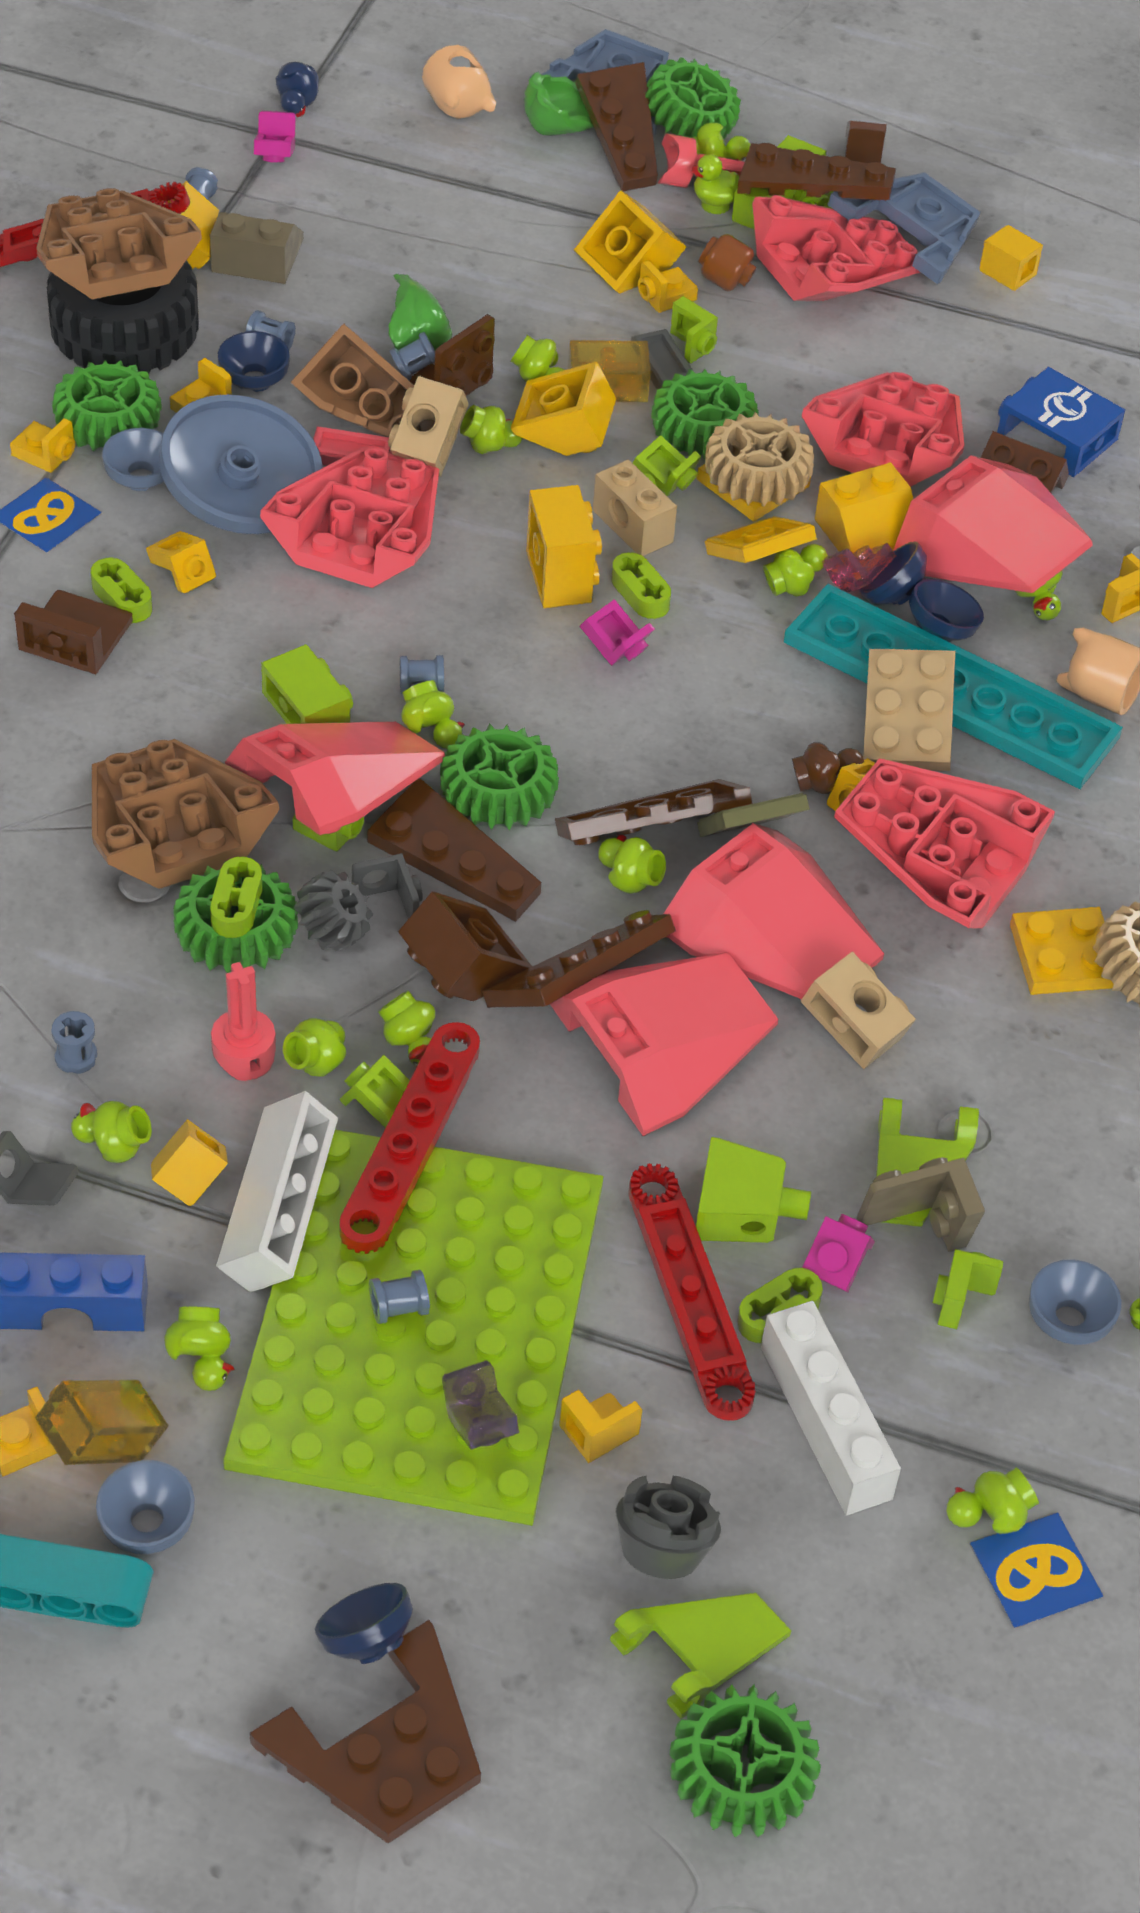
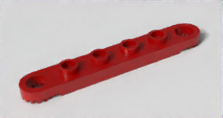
M168 182L165 187L162 184L159 185L160 188H155L151 191L146 188L130 193L178 214L183 213L190 205L187 190L180 182L178 184L173 182L172 185ZM44 218L3 230V234H0V267L20 261H31L38 257L36 248Z
M451 1022L442 1025L433 1034L340 1216L339 1234L341 1242L347 1245V1249H354L355 1253L365 1251V1254H369L371 1250L376 1252L379 1247L383 1248L385 1242L388 1241L389 1235L395 1223L398 1222L469 1079V1074L476 1060H478L480 1037L473 1027L465 1023ZM450 1039L455 1042V1039H458V1042L463 1040V1044H467L468 1048L461 1052H452L444 1046L445 1042L450 1043ZM359 1219L362 1222L367 1219V1222L373 1220V1224H377V1230L370 1234H359L351 1226L353 1227L354 1222L358 1223Z
M652 1163L647 1164V1167L642 1165L631 1176L629 1199L706 1409L719 1419L727 1421L741 1419L753 1407L756 1392L755 1382L752 1381L746 1365V1358L686 1199L683 1198L678 1178H675V1173L673 1171L670 1172L667 1166L662 1168L661 1164L657 1163L656 1166H652ZM655 1182L661 1184L666 1191L665 1194H661V1197L656 1195L653 1198V1195L650 1194L648 1197L646 1192L643 1193L640 1187L646 1183ZM730 1385L738 1388L743 1396L737 1402L732 1401L729 1404L728 1400L723 1402L722 1398L718 1399V1394H715V1391L721 1386Z

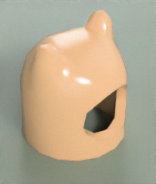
M460 45L446 46L436 51L428 59L423 68L422 80L437 106L445 114L461 119L471 117L481 110L489 112L495 110L496 101L491 91L488 75L467 47ZM462 56L470 61V67L452 66L450 61L454 57Z
M1084 627L1074 628L1072 635L1078 644L1077 649L1070 661L1069 671L1058 674L1056 681L1060 686L1075 693L1080 698L1119 715H1124L1140 692V647L1111 635L1101 634Z

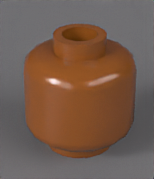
M724 234L719 238L713 236L698 260V263L702 264V276L725 291L735 289L738 284L745 287L757 268L751 264L754 258L753 249L730 234Z

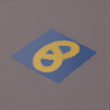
M46 477L0 509V523L47 553L102 512Z
M1059 1513L1026 1523L1017 1532L996 1533L970 1542L1014 1628L1104 1597Z

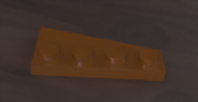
M641 62L577 74L575 85L621 191L656 185L658 172L651 113L648 106L649 98L645 97L648 90L645 63Z
M421 778L414 781L367 830L368 843L390 855L402 853L407 864L515 922L541 894L542 882Z
M649 910L632 913L623 919V924L596 933L590 940L482 990L488 1008L545 1007L675 932L671 915H651Z

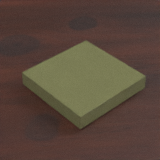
M799 793L723 810L699 819L697 825L700 837L748 827L752 823L761 824L783 819L810 810L807 795Z

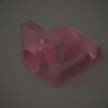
M888 543L871 549L866 545L855 553L845 549L831 554L822 561V564L829 573L831 581L841 590L849 593L868 586L896 557V554Z

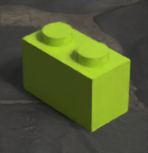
M307 644L261 662L262 693L287 724L350 723V709L353 708V698L349 689L344 684L340 685L331 675L327 662L322 657L318 658Z

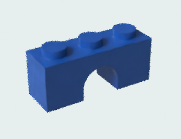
M0 1252V1329L42 1330L44 1314L58 1308H70L87 1314L92 1320L93 1331L145 1332L148 1297L145 1255Z

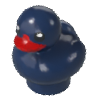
M297 61L288 62L281 67L278 76L275 78L276 87L281 96L280 103L283 110L295 113L296 117H301L305 114L306 107L311 105L317 97L318 74L310 65Z

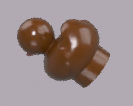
M821 742L809 744L802 756L792 758L800 792L813 789L821 794L831 793L841 767L852 763H864L862 754L856 749L845 748L836 755Z

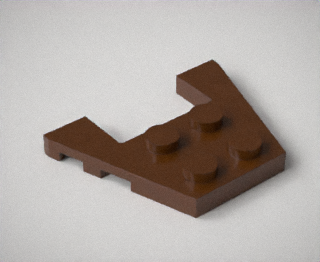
M430 1620L403 1635L401 1645L388 1653L389 1657L416 1692L328 1749L324 1750L292 1706L250 1732V1743L258 1752L264 1756L268 1753L287 1767L289 1774L302 1783L309 1782L331 1798V1803L388 1844L481 1782V1770L434 1625Z

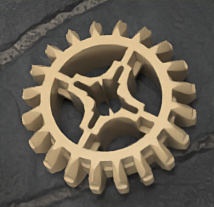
M756 412L750 418L739 414L736 421L725 419L723 426L715 427L714 433L709 437V442L706 445L705 466L706 472L710 476V483L718 485L719 493H730L732 501L739 498L745 499L747 506L752 501L760 502L765 507L768 501H773L780 505L784 498L794 500L796 493L804 492L805 486L813 474L814 452L813 446L809 443V435L801 434L800 426L798 425L788 426L787 418L778 421L773 419L772 414L767 418L759 417Z
M1135 901L1129 907L1122 905L1119 910L1114 911L1110 918L1106 919L1100 927V932L1097 935L1093 949L1098 954L1094 962L1104 968L1101 977L1111 980L1114 984L1112 991H1121L1126 996V1002L1133 1000L1140 1006V903Z

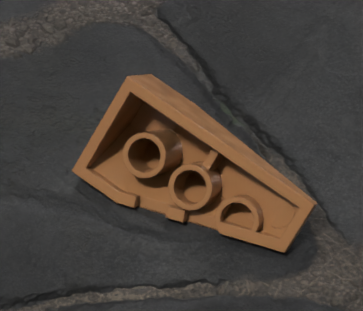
M344 323L291 381V384L320 410L385 437H389L395 424L400 425L404 414L402 403L405 393L409 387L414 388V385ZM431 419L424 420L419 423L417 430L422 432L428 431L434 426L435 421Z

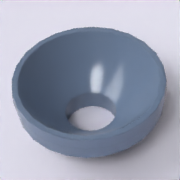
M132 428L121 431L109 438L102 450L106 473L117 483L134 491H147L149 488L163 483L164 480L159 467V449L164 433L148 428ZM138 469H146L152 472V474L145 476L130 475Z
M1060 1260L1053 1262L1038 1272L1030 1288L1029 1307L1035 1323L1043 1332L1063 1343L1083 1345L1099 1341L1113 1329L1121 1312L1122 1300L1115 1282L1099 1267L1085 1261ZM1062 1307H1072L1083 1315L1084 1322L1077 1326L1066 1325L1058 1319L1056 1311Z
M156 1460L131 1462L114 1471L102 1484L96 1503L98 1522L105 1536L120 1549L135 1554L157 1553L175 1545L189 1530L194 1515L195 1498L187 1477L177 1468ZM143 1510L156 1511L163 1517L162 1524L151 1532H142L135 1529L131 1524L132 1519L138 1512Z

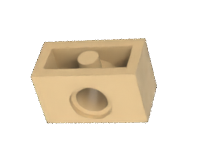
M418 376L414 388L409 387L405 393L402 403L404 414L400 425L395 424L390 432L388 446L391 453L406 459H418L426 465L439 468V477H441L469 404L464 391ZM427 419L435 421L434 426L430 430L424 432L417 430L420 422Z
M629 459L595 474L593 511L635 553L645 556L673 543L677 505Z
M853 951L818 977L800 1001L863 1069L899 1042L916 1020L909 1012L907 1005L899 997L894 996L877 978L872 967L862 962ZM856 1004L862 1006L867 1012L859 1009Z

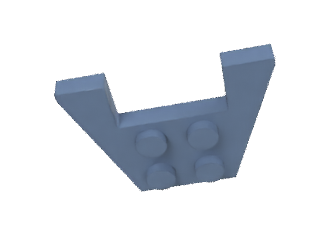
M605 29L574 48L572 56L565 60L558 58L550 63V69L542 75L550 74L551 77H567L570 80H576L577 74L644 62L648 83L659 65L666 64L669 52ZM651 116L653 136H655L657 125H655V117Z
M926 173L896 178L889 200L841 198L838 195V191H834L831 193L828 202L829 207L847 220H859L870 212L878 210L887 216L890 222L902 227L915 236L918 242L927 248L915 255L912 266L936 284H939L946 275L975 227L981 213Z

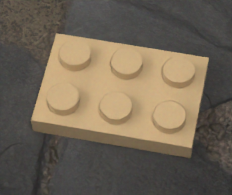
M869 649L864 759L868 758L876 763L881 758L926 770L950 771L955 651Z

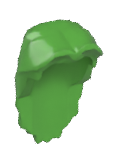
M539 72L531 76L524 91V107L532 127L538 133L550 136L581 132L594 127L575 85L576 81L573 82L567 77H551L550 74L542 75Z
M394 274V279L400 284L396 293V309L389 323V337L394 347L398 350L419 339V334L424 331L436 351L439 346L452 338V329L445 311L433 294L419 282L413 280L407 274Z

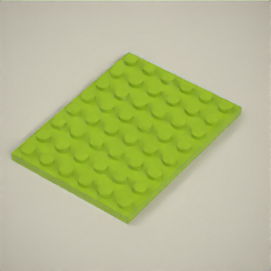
M335 1129L294 1276L291 1279L272 1285L225 1452L224 1470L533 1526L604 1176L434 1147L384 1247H379L376 1252L371 1250L369 1254H365V1251L355 1253L354 1249H347V1245L341 1242L339 1234L340 1216L381 1137ZM359 1219V1222H354L351 1228L359 1234H370L377 1230V1224H373V1220L367 1222V1219L362 1222ZM421 1270L428 1289L429 1314L420 1316L418 1312L391 1316L388 1317L387 1323L378 1324L371 1305L369 1280L379 1278L381 1282L410 1277L412 1271Z

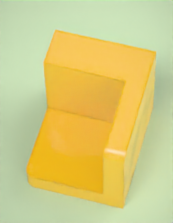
M1006 225L985 240L980 271L1015 291L1037 275L1043 244L1012 226Z
M187 1119L151 1162L152 1180L186 1205L192 1206L228 1164L226 1147Z
M578 1389L562 1398L559 1426L586 1461L591 1463L639 1434L643 1409L636 1401L622 1407L611 1393H607L590 1403Z

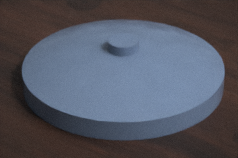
M214 395L187 404L170 419L165 428L159 449V467L162 478L178 503L195 517L212 526L243 534L270 533L271 531L260 518L262 508L279 490L323 468L321 456L314 440L297 420L274 405L259 399L240 395Z

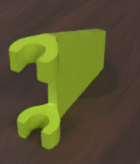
M883 1097L882 1110H880L878 1121L879 1140L876 1177L893 1170H899L902 1174L919 1170L920 1166L936 1158L944 1157L947 1158L948 1162L963 1157L965 1161L967 1160L976 1144L979 1108L959 1107L958 1119L955 1120L954 1141L900 1134L902 1099ZM932 1208L883 1222L922 1227L929 1217Z
M757 1593L628 1610L615 1620L614 1626L619 1631L611 1635L610 1641L624 1656L637 1648L652 1631H655L680 1657L691 1671L685 1673L672 1683L671 1688L675 1694L670 1696L666 1703L681 1719L687 1716L688 1708L693 1702L700 1705L710 1691L715 1690L790 1637L791 1629Z

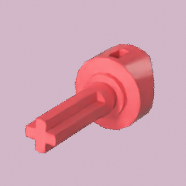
M667 133L661 143L667 157V172L663 174L658 184L687 188L694 175L692 168L698 164L700 158L705 154H697L695 138ZM718 157L722 162V170L729 171L730 173L734 171L740 177L745 162Z
M236 962L231 965V972L226 974L228 1012L221 1015L213 1024L211 1045L213 1056L219 1065L233 1078L246 1081L257 1079L270 1070L276 1051V1033L273 1022L267 1015L259 1012L256 1008L254 968L252 966L243 968L240 962Z

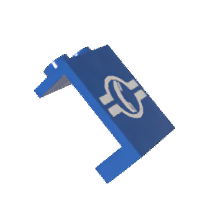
M1048 366L1036 377H1030L1024 386L1013 396L1008 395L1002 401L998 410L1000 421L997 433L1006 435L1022 421L1066 446L1064 458L1067 459L1068 472L1070 476L1075 477L1118 440L1125 409Z

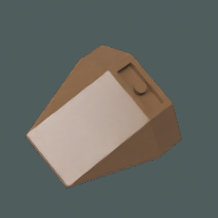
M107 188L97 191L96 196L81 198L80 196L70 195L60 198L58 203L47 205L36 250L38 258L47 270L89 298L97 299L169 284L201 241L202 235L201 230L188 217L123 190Z
M176 739L154 741L146 748L129 753H115L103 761L92 764L93 844L108 865L158 889L191 879L192 874L204 875L207 865L215 870H219L224 862L231 858L247 857L280 810L278 801L262 782Z

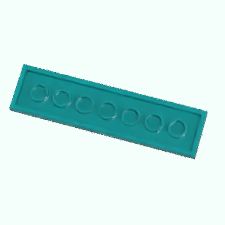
M827 584L785 630L784 643L866 684L868 682L869 649L955 651L952 726L1078 789L1084 786L1121 736L1123 726L940 637L930 634L831 584Z

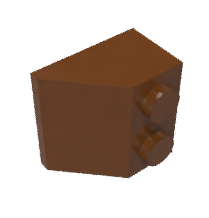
M432 891L398 931L409 946L407 952L410 957L428 970L433 977L431 979L433 987L440 994L450 999L455 996L474 1002L484 997L482 990L532 967L486 908Z

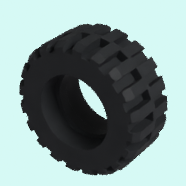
M185 261L175 277L167 285L97 299L89 298L52 272L49 273L46 289L51 336L59 350L69 360L74 359V362L82 368H87L89 362L94 365L103 364L104 360L108 364H116L122 361L124 367L136 365L138 372L146 371L149 374L151 369L158 368L161 370L168 367L172 359L175 361L179 360L196 339V333L199 330L196 275L192 272V267L187 261Z

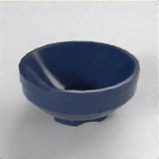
M259 331L242 332L229 337L219 347V367L224 368L230 374L232 383L241 389H249L254 392L264 391L280 381L288 372L290 362L289 349L275 335ZM252 371L264 374L262 376H245L246 373Z
M916 541L897 548L878 563L866 576L859 589L861 595L872 604L886 605L892 603L893 605L899 604V606L910 600L915 585L926 579L924 577L927 565L926 553Z
M925 579L918 582L909 600L910 609L916 624L921 629L948 642L972 637L980 628L984 619L983 610L974 597L962 588L943 580Z
M383 1583L364 1588L345 1597L330 1607L317 1621L315 1633L318 1640L328 1653L342 1658L360 1660L361 1664L380 1660L385 1654L397 1649L403 1642L402 1635L409 1624L413 1611L408 1591L402 1584Z

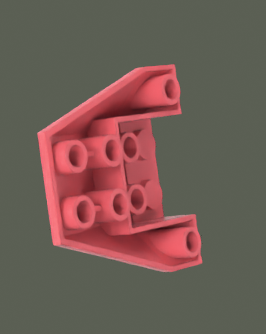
M779 195L754 198L752 204L757 257L794 301H826L921 273L912 266L917 249L904 239L898 232L897 226L890 221L865 216L859 220H847L834 209L787 199Z
M886 372L815 396L803 408L802 412L803 420L829 465L856 473L891 462L910 487L951 467L961 456L965 446L960 396L949 393V389L942 385H925L915 382L910 375L902 372Z
M364 446L279 490L262 508L260 518L296 565L373 588L413 566L430 546L439 468L426 465L418 459H406L389 454L381 448Z
M971 455L911 501L893 551L904 544L916 541L927 556L926 577L1033 593L1066 566L1074 562L1080 555L1091 548L1093 544L1091 538L1036 476L1009 464Z
M396 721L280 724L243 738L226 759L225 764L262 783L267 782L270 777L276 775L292 786L296 819L317 834L322 835L335 833L342 826L358 821L442 763L445 752Z
M879 758L838 807L834 818L928 907L967 928L983 929L1026 872L1054 818L1055 811L1017 791Z
M752 823L693 868L663 913L671 915L676 930L666 937L690 955L702 957L729 953L747 978L799 999L804 997L818 977L852 951L862 962L867 963L872 968L882 961L884 957L881 948L811 854L778 830Z
M729 953L606 971L550 1004L569 1032L581 1026L584 1028L620 1079L618 1102L642 1136L684 1117L778 1025L779 1020Z

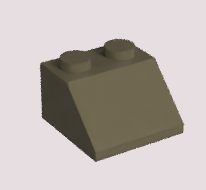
M220 212L210 234L211 271L286 284L304 239V232L291 223L279 222L274 219L266 220L242 216L237 213Z

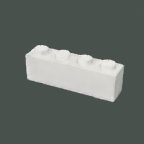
M306 1091L264 1107L216 1267L250 1293L293 1278L338 1121L336 1115Z
M814 1301L767 1315L761 1350L845 1516L893 1500L901 1467Z

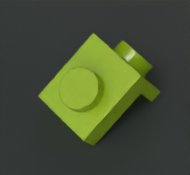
M682 296L673 302L670 333L686 343L684 357L688 363L692 364L703 355H708L715 348L718 317Z
M660 435L635 457L633 464L642 473L652 475L657 482L658 488L668 497L677 488L684 491L698 475L695 467L702 456L694 451L686 459Z
M955 1249L948 1276L939 1274L932 1303L941 1305L938 1325L957 1330L967 1290L995 1295L1002 1273L1003 1261L990 1258L983 1253L965 1252Z

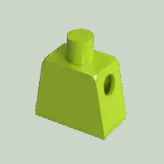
M711 1137L696 1222L701 1241L769 1243L774 1240L778 1216L807 1221L811 1191L783 1187L786 1162L783 1158L727 1140Z

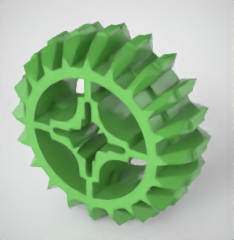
M680 57L677 62L669 59L666 64L659 65L647 83L648 90L645 97L649 98L648 106L651 116L655 117V125L664 126L665 134L673 133L674 135L693 138L697 136L701 126L706 123H719L723 126L721 135L725 139L739 119L741 100L737 97L738 90L730 86L731 79L722 78L720 70L713 71L708 67V63L703 66L698 64L696 59L687 62L684 58Z
M104 360L103 364L94 365L89 362L87 368L84 369L74 367L73 374H64L62 382L56 384V390L53 395L54 401H52L55 423L58 424L64 418L72 421L73 437L77 446L83 447L88 444L92 451L99 447H104L109 438L121 431L132 428L154 429L158 427L160 411L162 410L161 397H159L156 381L149 378L148 372H138L136 365L124 367L122 361L116 364H108Z
M705 368L702 373H695L689 369L686 376L674 374L673 380H664L662 387L657 390L654 397L651 418L653 419L655 435H661L679 452L686 451L690 456L696 451L705 459L706 445L709 442V437L714 433L715 427L723 426L725 419L736 421L739 414L747 418L752 417L755 412L758 415L759 410L757 409L758 404L755 401L754 393L747 391V383H736L735 376L723 377L721 371L711 374L707 373Z
M489 723L486 731L481 732L473 727L469 736L458 735L455 744L448 745L445 757H443V762L440 765V787L442 795L446 796V801L465 817L471 816L474 825L482 821L487 822L491 830L496 824H504L510 830L513 822H519L527 826L530 817L541 819L544 809L551 808V803L554 801L559 785L558 764L556 758L553 757L551 747L549 745H542L539 735L528 737L525 727L517 732L511 731L508 723L504 729H494Z
M261 864L262 893L253 926L243 936L226 938L217 934L211 926V901L220 870H215L207 865L204 876L192 874L189 885L181 886L179 899L175 900L173 908L175 918L174 931L177 933V938H179L183 951L190 952L194 963L205 960L210 971L218 965H222L227 973H230L231 965L236 962H240L243 968L257 964L265 969L268 958L280 960L283 949L291 948L293 935L296 934L298 929V912L294 908L297 901H295V896H292L289 883L281 882L277 872L266 874ZM240 877L238 882H235V888H242L245 877ZM238 906L231 907L228 918L234 917V914L238 912Z
M731 1684L726 1689L724 1700L713 1691H710L705 1696L704 1706L693 1702L688 1708V1720L681 1719L676 1725L675 1736L677 1739L671 1742L669 1752L671 1759L675 1761L671 1764V1778L681 1782L677 1791L680 1800L694 1799L691 1808L694 1818L706 1812L711 1813L710 1826L713 1831L721 1826L722 1821L732 1823L731 1831L734 1837L741 1834L743 1825H751L752 1831L759 1837L764 1833L766 1821L780 1831L786 1824V1814L797 1818L803 1811V1801H809L814 1795L816 1785L813 1781L818 1779L821 1769L819 1761L815 1759L819 1752L818 1740L808 1738L812 1729L810 1721H795L798 1712L795 1703L783 1709L777 1706L779 1696L776 1691L770 1694L767 1700L757 1698L758 1690L755 1684L748 1689L747 1696H739L737 1690ZM740 1728L735 1734L730 1736L716 1735L728 1729ZM760 1733L769 1737L776 1744L766 1741ZM716 1735L715 1740H710L711 1737ZM744 1744L748 1746L747 1758H749L745 1777L742 1776L743 1762H740ZM712 1775L725 1780L730 1789L720 1784ZM775 1780L782 1781L769 1790L750 1793L757 1785H773Z

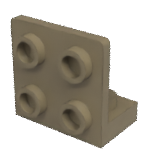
M942 1157L924 1163L920 1166L919 1170L902 1174L899 1170H893L877 1176L869 1186L856 1219L869 1226L932 1208L929 1213L932 1229L938 1238L943 1237L947 1250L950 1252L967 1247L985 1213V1209L965 1158L948 1162L947 1158Z

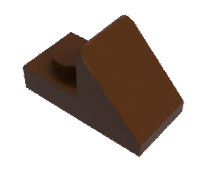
M860 121L847 122L845 157L852 161L881 163L887 124Z

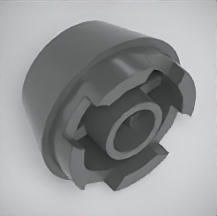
M673 1475L671 1484L658 1482L648 1484L647 1476L635 1479L628 1485L625 1496L616 1507L618 1529L625 1559L640 1572L653 1577L677 1579L688 1576L694 1572L720 1537L721 1526L718 1520L720 1512H716L709 1503L711 1493L698 1483L680 1476Z

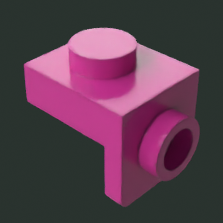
M260 111L258 135L254 139V155H263V160L267 162H284L285 157H291L295 150V113Z
M615 599L591 615L579 626L611 666L624 656L630 662L649 646L645 639L655 630L650 622L639 630Z
M841 1214L838 1221L825 1216L802 1268L814 1272L821 1281L849 1292L867 1250H871L875 1243L871 1236L865 1234L868 1225L844 1214Z

